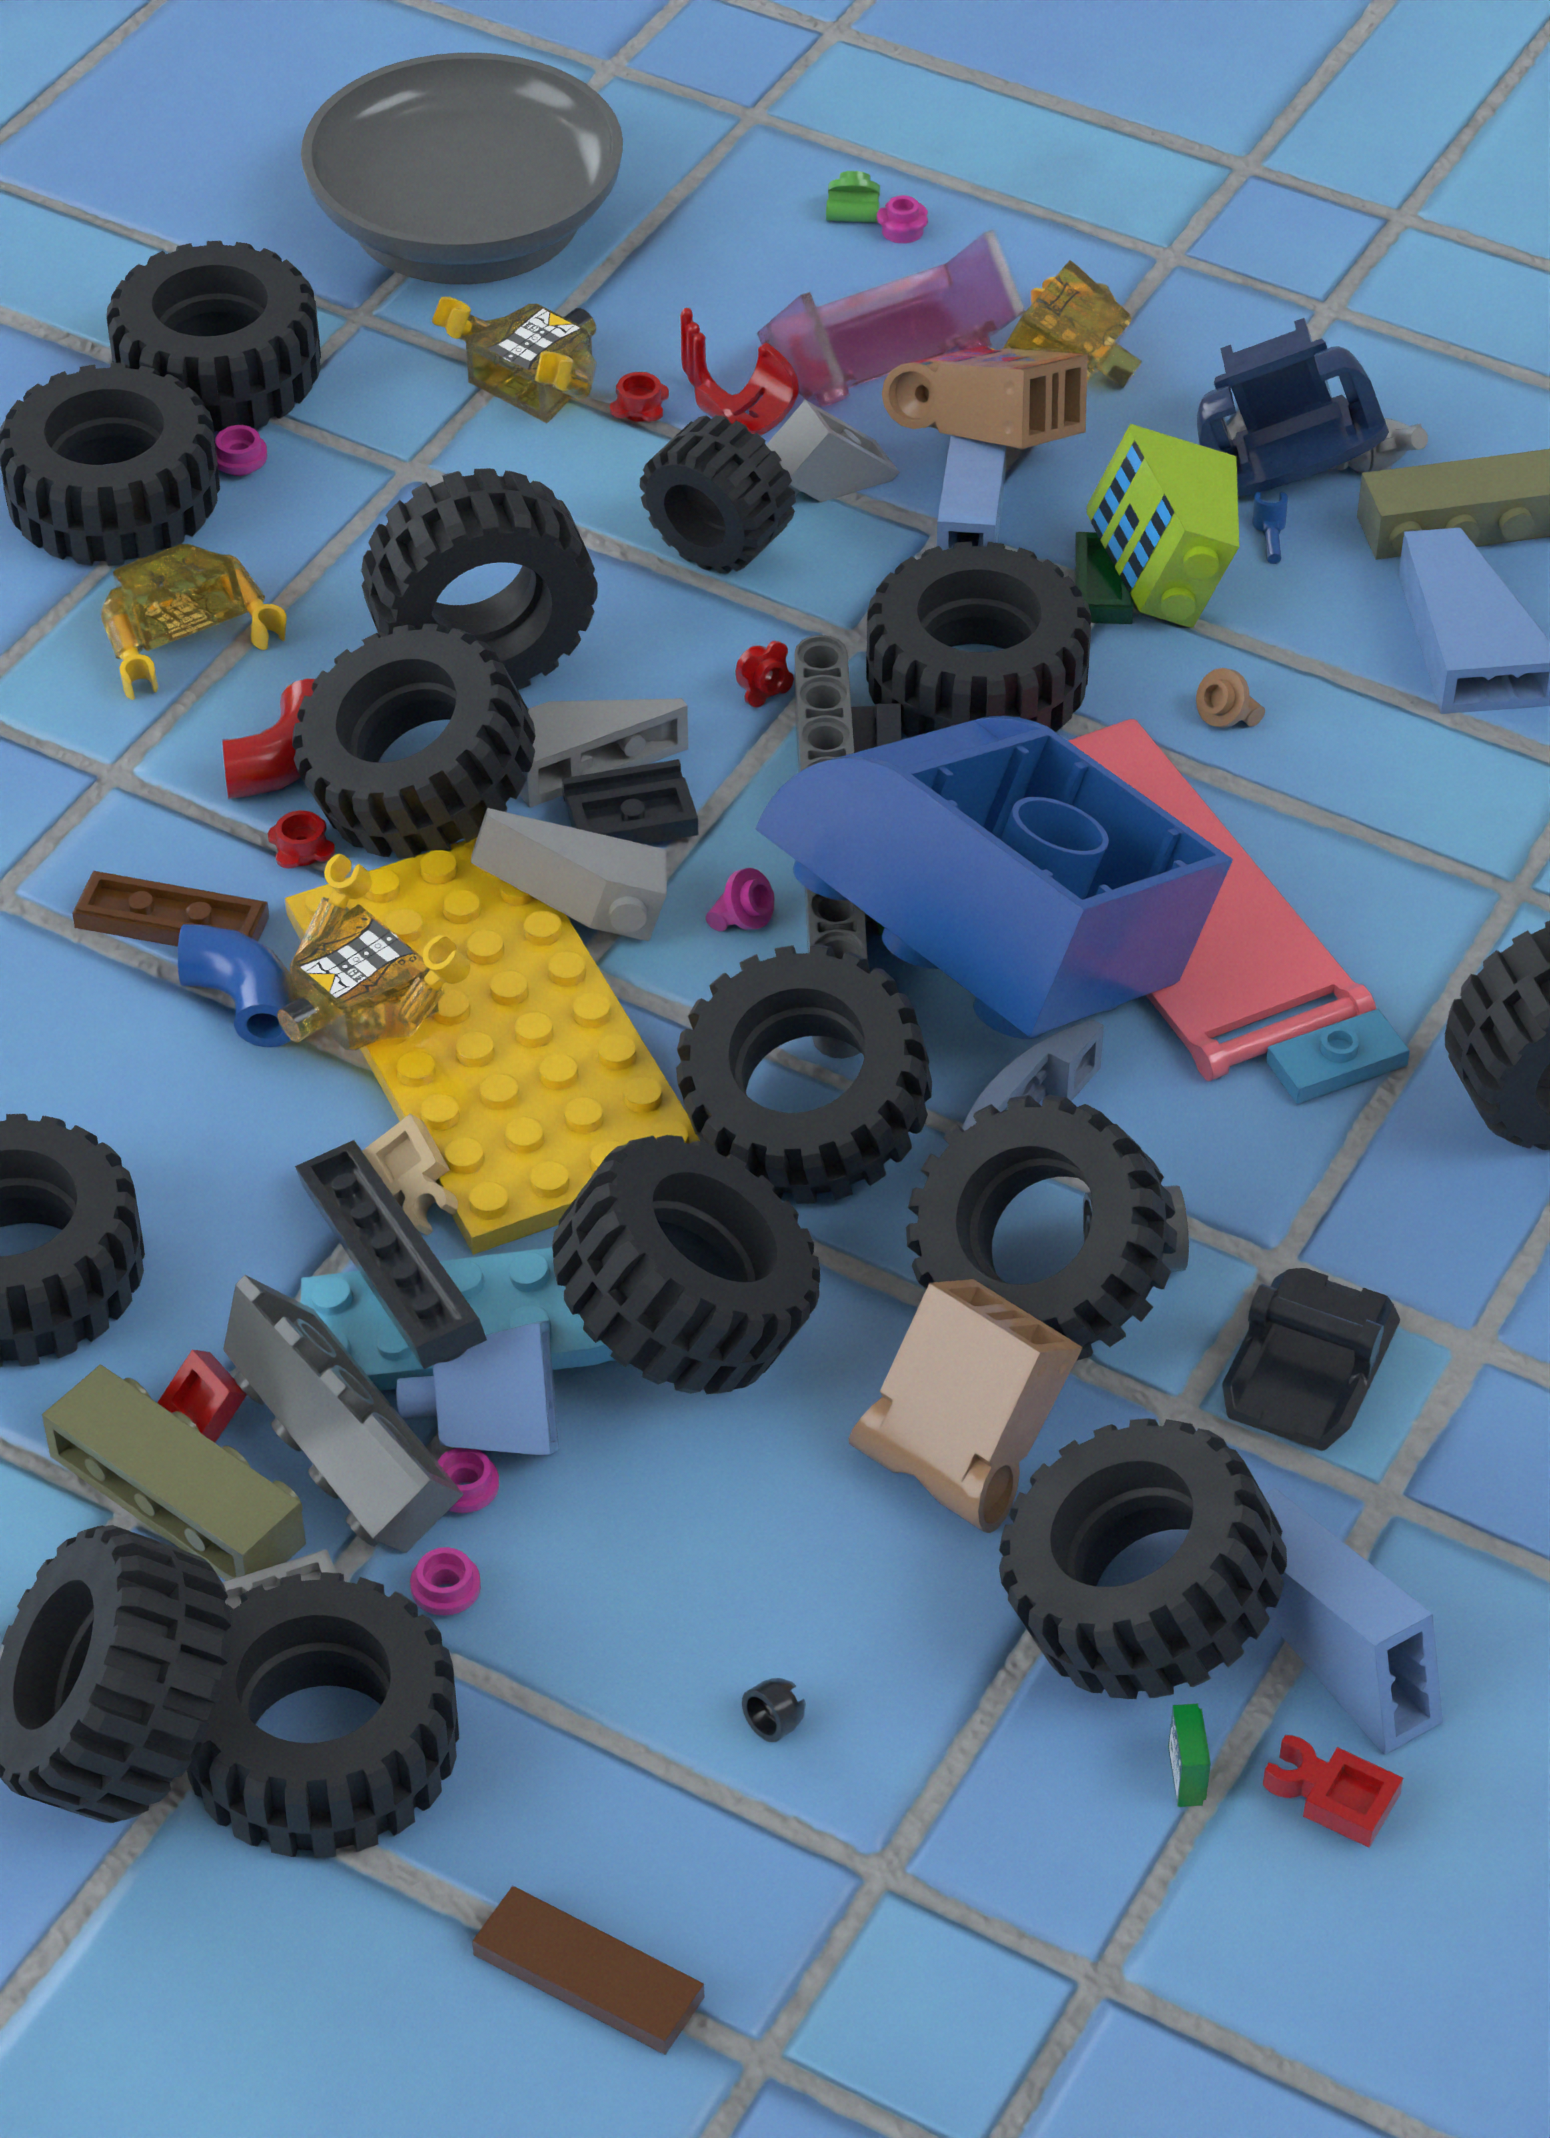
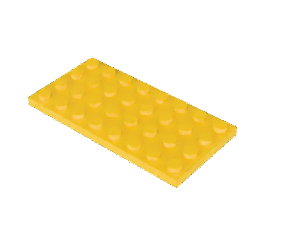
M477 837L468 843L463 840L451 844L452 850L429 851L416 857H410L368 871L372 882L370 890L359 899H349L328 941L340 940L363 930L372 918L388 931L397 935L399 940L415 954L406 955L393 962L382 975L380 981L400 997L410 992L415 993L423 983L424 977L430 971L424 964L423 951L428 942L439 935L448 937L457 945V950L469 960L470 972L467 978L455 984L445 982L440 990L434 993L414 1021L407 1019L401 1013L412 996L404 997L407 1001L396 1005L391 1010L385 1001L371 989H369V992L344 1003L341 1002L349 999L348 997L355 991L349 992L338 999L331 993L330 995L399 1121L411 1113L425 1123L450 1169L435 1182L452 1192L457 1198V1213L451 1216L473 1255L559 1225L562 1215L605 1157L617 1146L625 1145L631 1140L654 1136L656 1139L665 1135L682 1136L684 1142L688 1144L699 1140L687 1112L567 915L472 864L471 855ZM329 884L285 898L287 917L308 955L316 948L324 949L323 943L313 939V936L329 904L328 900L334 889ZM360 933L339 942L325 945V953L324 950H317L310 959L314 960L335 951L356 938ZM415 956L417 958L414 962L409 961L410 957ZM399 960H405V964H398ZM374 975L369 978V979H374L375 982H376V980H377V979L374 977ZM379 981L376 986L371 987L388 1003L389 999L393 997L397 999L396 1003L402 1001V999L384 988ZM361 983L354 989L358 991L352 996L367 991L365 986H361L364 984ZM380 1009H382V1010L380 1011V1013L377 1015V1017L375 1018V1020L372 1021L373 1018H374V1016H375V1014H376Z

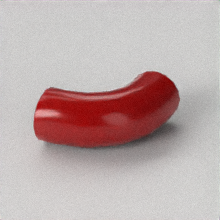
M307 678L295 681L286 687L280 699L281 716L275 725L259 734L241 738L222 739L228 799L246 798L280 790L302 778L294 762L296 751L292 746L293 730L295 723H300L297 714L304 696L311 697L314 693L311 687L315 679Z

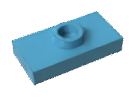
M1378 1008L1268 1046L1266 1062L1295 1103L1299 1104L1408 1066L1410 1050Z

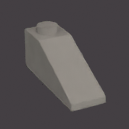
M682 698L548 701L529 708L528 714L534 723L536 734L532 745L535 749V755L530 772H522L526 782L520 792V796L530 808L562 796V778L646 765L687 750V704Z
M487 808L471 855L472 864L589 928L649 941L667 895L666 849Z

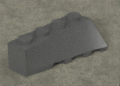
M244 1275L235 1284L223 1350L239 1369V1372L234 1376L236 1383L255 1402L260 1405L266 1404L276 1416L271 1422L273 1430L291 1448L298 1452L303 1450L313 1463L308 1469L310 1477L329 1496L335 1499L341 1498L351 1511L345 1518L346 1522L363 1541L373 1547L381 1542L407 1553L464 1494L314 1309L247 1275Z

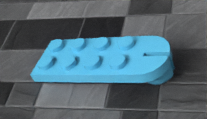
M552 1247L439 1261L479 1317L485 1335L538 1321H549L552 1370L591 1366L607 1361L616 1362L610 1356L613 1351L601 1340L595 1343L583 1330L584 1321L580 1315H572L567 1307L563 1292L566 1288L565 1286L557 1285ZM359 1271L301 1278L300 1303L315 1310L379 1391L396 1389L398 1378L434 1376L433 1365L423 1369Z

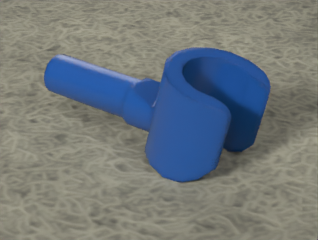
M1256 492L1252 524L1254 528L1264 533L1267 561L1271 564H1277L1281 561L1279 534L1286 526L1288 496L1286 493L1280 492L1279 502L1268 503L1261 500V492Z

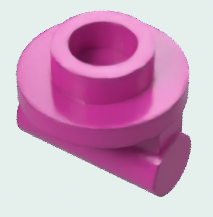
M754 868L740 869L732 873L726 883L725 891L706 914L705 918L708 925L717 931H725L729 925L733 924L745 930L764 927L773 915L775 900L773 889L766 876Z

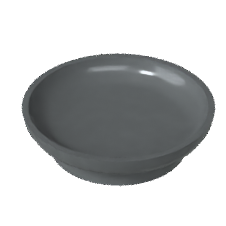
M447 53L413 58L379 68L361 76L337 91L322 104L309 122L302 140L301 160L311 194L317 204L339 228L357 240L360 246L374 260L397 273L423 281L442 284H479L500 281L529 272L554 258L570 243L577 230L595 214L610 194L617 180L620 168L623 137L620 124L609 104L590 86L571 74L521 57L492 53Z

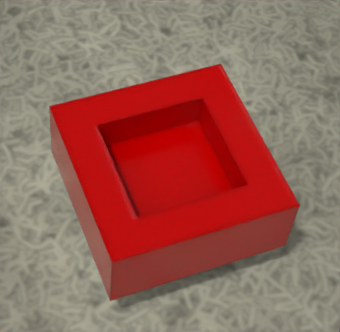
M192 1349L157 1403L171 1413L178 1411L185 1414L194 1422L201 1434L216 1443L247 1394L239 1387L235 1379L211 1352Z

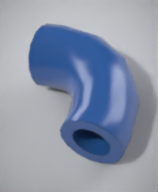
M183 924L181 926L178 942V976L180 985L182 987L215 989L228 994L235 1002V1030L245 1041L255 1046L267 1048L281 1046L290 1042L296 1034L297 1024L287 1012L280 1009L297 999L296 986L292 975L275 952L236 930L196 924Z

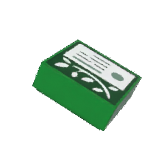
M1198 1703L1173 1705L1168 1749L1177 1807L1203 1806V1800L1207 1798L1211 1761L1202 1708L1198 1707Z

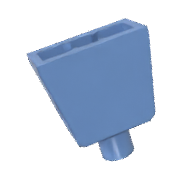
M538 1321L485 1335L486 1341L467 1349L457 1359L433 1365L434 1376L398 1378L396 1395L399 1415L402 1419L437 1417L441 1446L531 1455H550L559 1450L549 1321Z

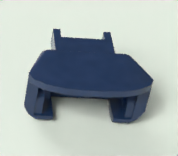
M1305 318L1294 321L1296 330L1243 350L1233 352L1231 345L1220 348L1226 373L1215 377L1214 385L1216 389L1205 394L1201 400L1197 412V430L1200 445L1236 456L1238 496L1277 488L1348 462L1373 449L1384 441L1389 433L1371 380L1362 365L1349 350L1343 347L1327 348L1326 342L1322 338L1312 341ZM1339 376L1346 398L1343 395L1332 398L1327 380ZM1232 392L1246 426L1245 430L1236 433V437L1233 440L1224 417L1236 413Z

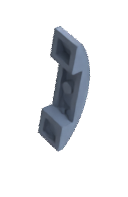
M1095 1020L1074 1025L1051 1035L1020 1054L979 1095L969 1111L962 1129L966 1131L977 1122L973 1117L974 1112L990 1104L1000 1112L1008 1110L1007 1102L1013 1097L1030 1095L1039 1103L1045 1096L1054 1095L1067 1097L1072 1101L1101 1068L1104 1025Z

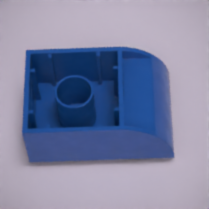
M1011 716L984 717L819 762L807 767L789 779L776 792L763 811L755 828L795 859L793 873L803 886L816 894L830 899L849 900L885 927L882 933V940L890 952L912 965L943 971L976 996L973 1008L983 1023L1001 1034L1018 1039L1038 1038L1046 1031L1098 1012L1111 1011L1120 1004L1169 987L1180 981L1233 861L1227 854L1048 726Z

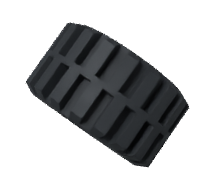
M706 415L698 417L694 422L688 423L646 463L643 468L644 475L640 478L639 485L640 489L644 492L641 496L643 508L649 511L651 516L648 519L653 528L660 531L663 536L662 540L669 547L673 546L679 552V556L690 562L693 560L697 563L698 567L707 571L714 568L718 573H729L732 569L737 572L745 568L788 526L787 524L792 520L795 512L792 505L796 502L795 491L789 487L792 479L788 470L782 468L780 464L782 459L776 451H771L765 444L766 440L758 433L752 434L748 431L746 425L738 421L731 424L724 416L716 415L711 419Z

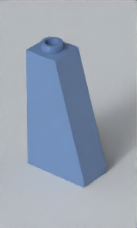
M953 435L950 436L937 520V546H940L942 550L951 549L958 542L972 541V546H987L988 542L999 543L1007 446Z
M1461 528L1404 532L1398 576L1440 714L1550 706V640Z
M1274 1488L1263 1494L1283 1531L1281 1539L1287 1548V1567L1284 1574L1280 1575L1284 1581V1587L1276 1608L1267 1607L1266 1609L1270 1618V1624L1384 1754L1390 1753L1443 1723L1433 1613L1278 1489Z

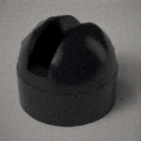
M771 1678L749 1689L742 1697V1709L748 1724L759 1737L768 1742H776L789 1734L804 1718L806 1703L804 1699L797 1701L791 1691L796 1687L792 1681L783 1678Z

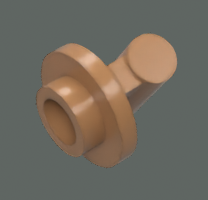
M1218 668L1209 672L1199 684L1196 694V705L1199 715L1207 724L1226 728L1242 720L1248 726H1255L1263 719L1265 708L1250 696L1248 684L1239 672L1227 668Z

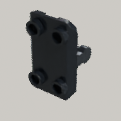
M1293 1268L1276 1276L1271 1286L1260 1284L1254 1295L1248 1315V1332L1222 1383L1226 1413L1228 1418L1320 1451H1325L1352 1426L1401 1319L1393 1302L1384 1294L1366 1288L1359 1291L1329 1281L1328 1275L1307 1268Z

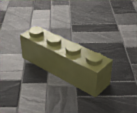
M1550 449L1362 473L1357 518L1375 560L1401 557L1403 537L1406 531L1461 528L1476 547L1550 537Z
M100 1364L42 1414L51 1458L181 1550L204 1558L211 1564L217 1575L225 1581L285 1563L306 1545L302 1517L303 1506L299 1497L289 1486L281 1481L275 1480L271 1482L250 1467L246 1459L237 1450L230 1446H223L221 1448L201 1434L194 1422L185 1414L178 1411L171 1413L153 1401L147 1391L132 1378H125L123 1380Z

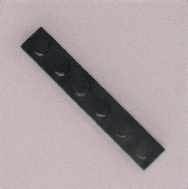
M355 1140L295 1166L304 1190L423 1369L439 1362H449L457 1359L467 1349L487 1340L479 1317Z

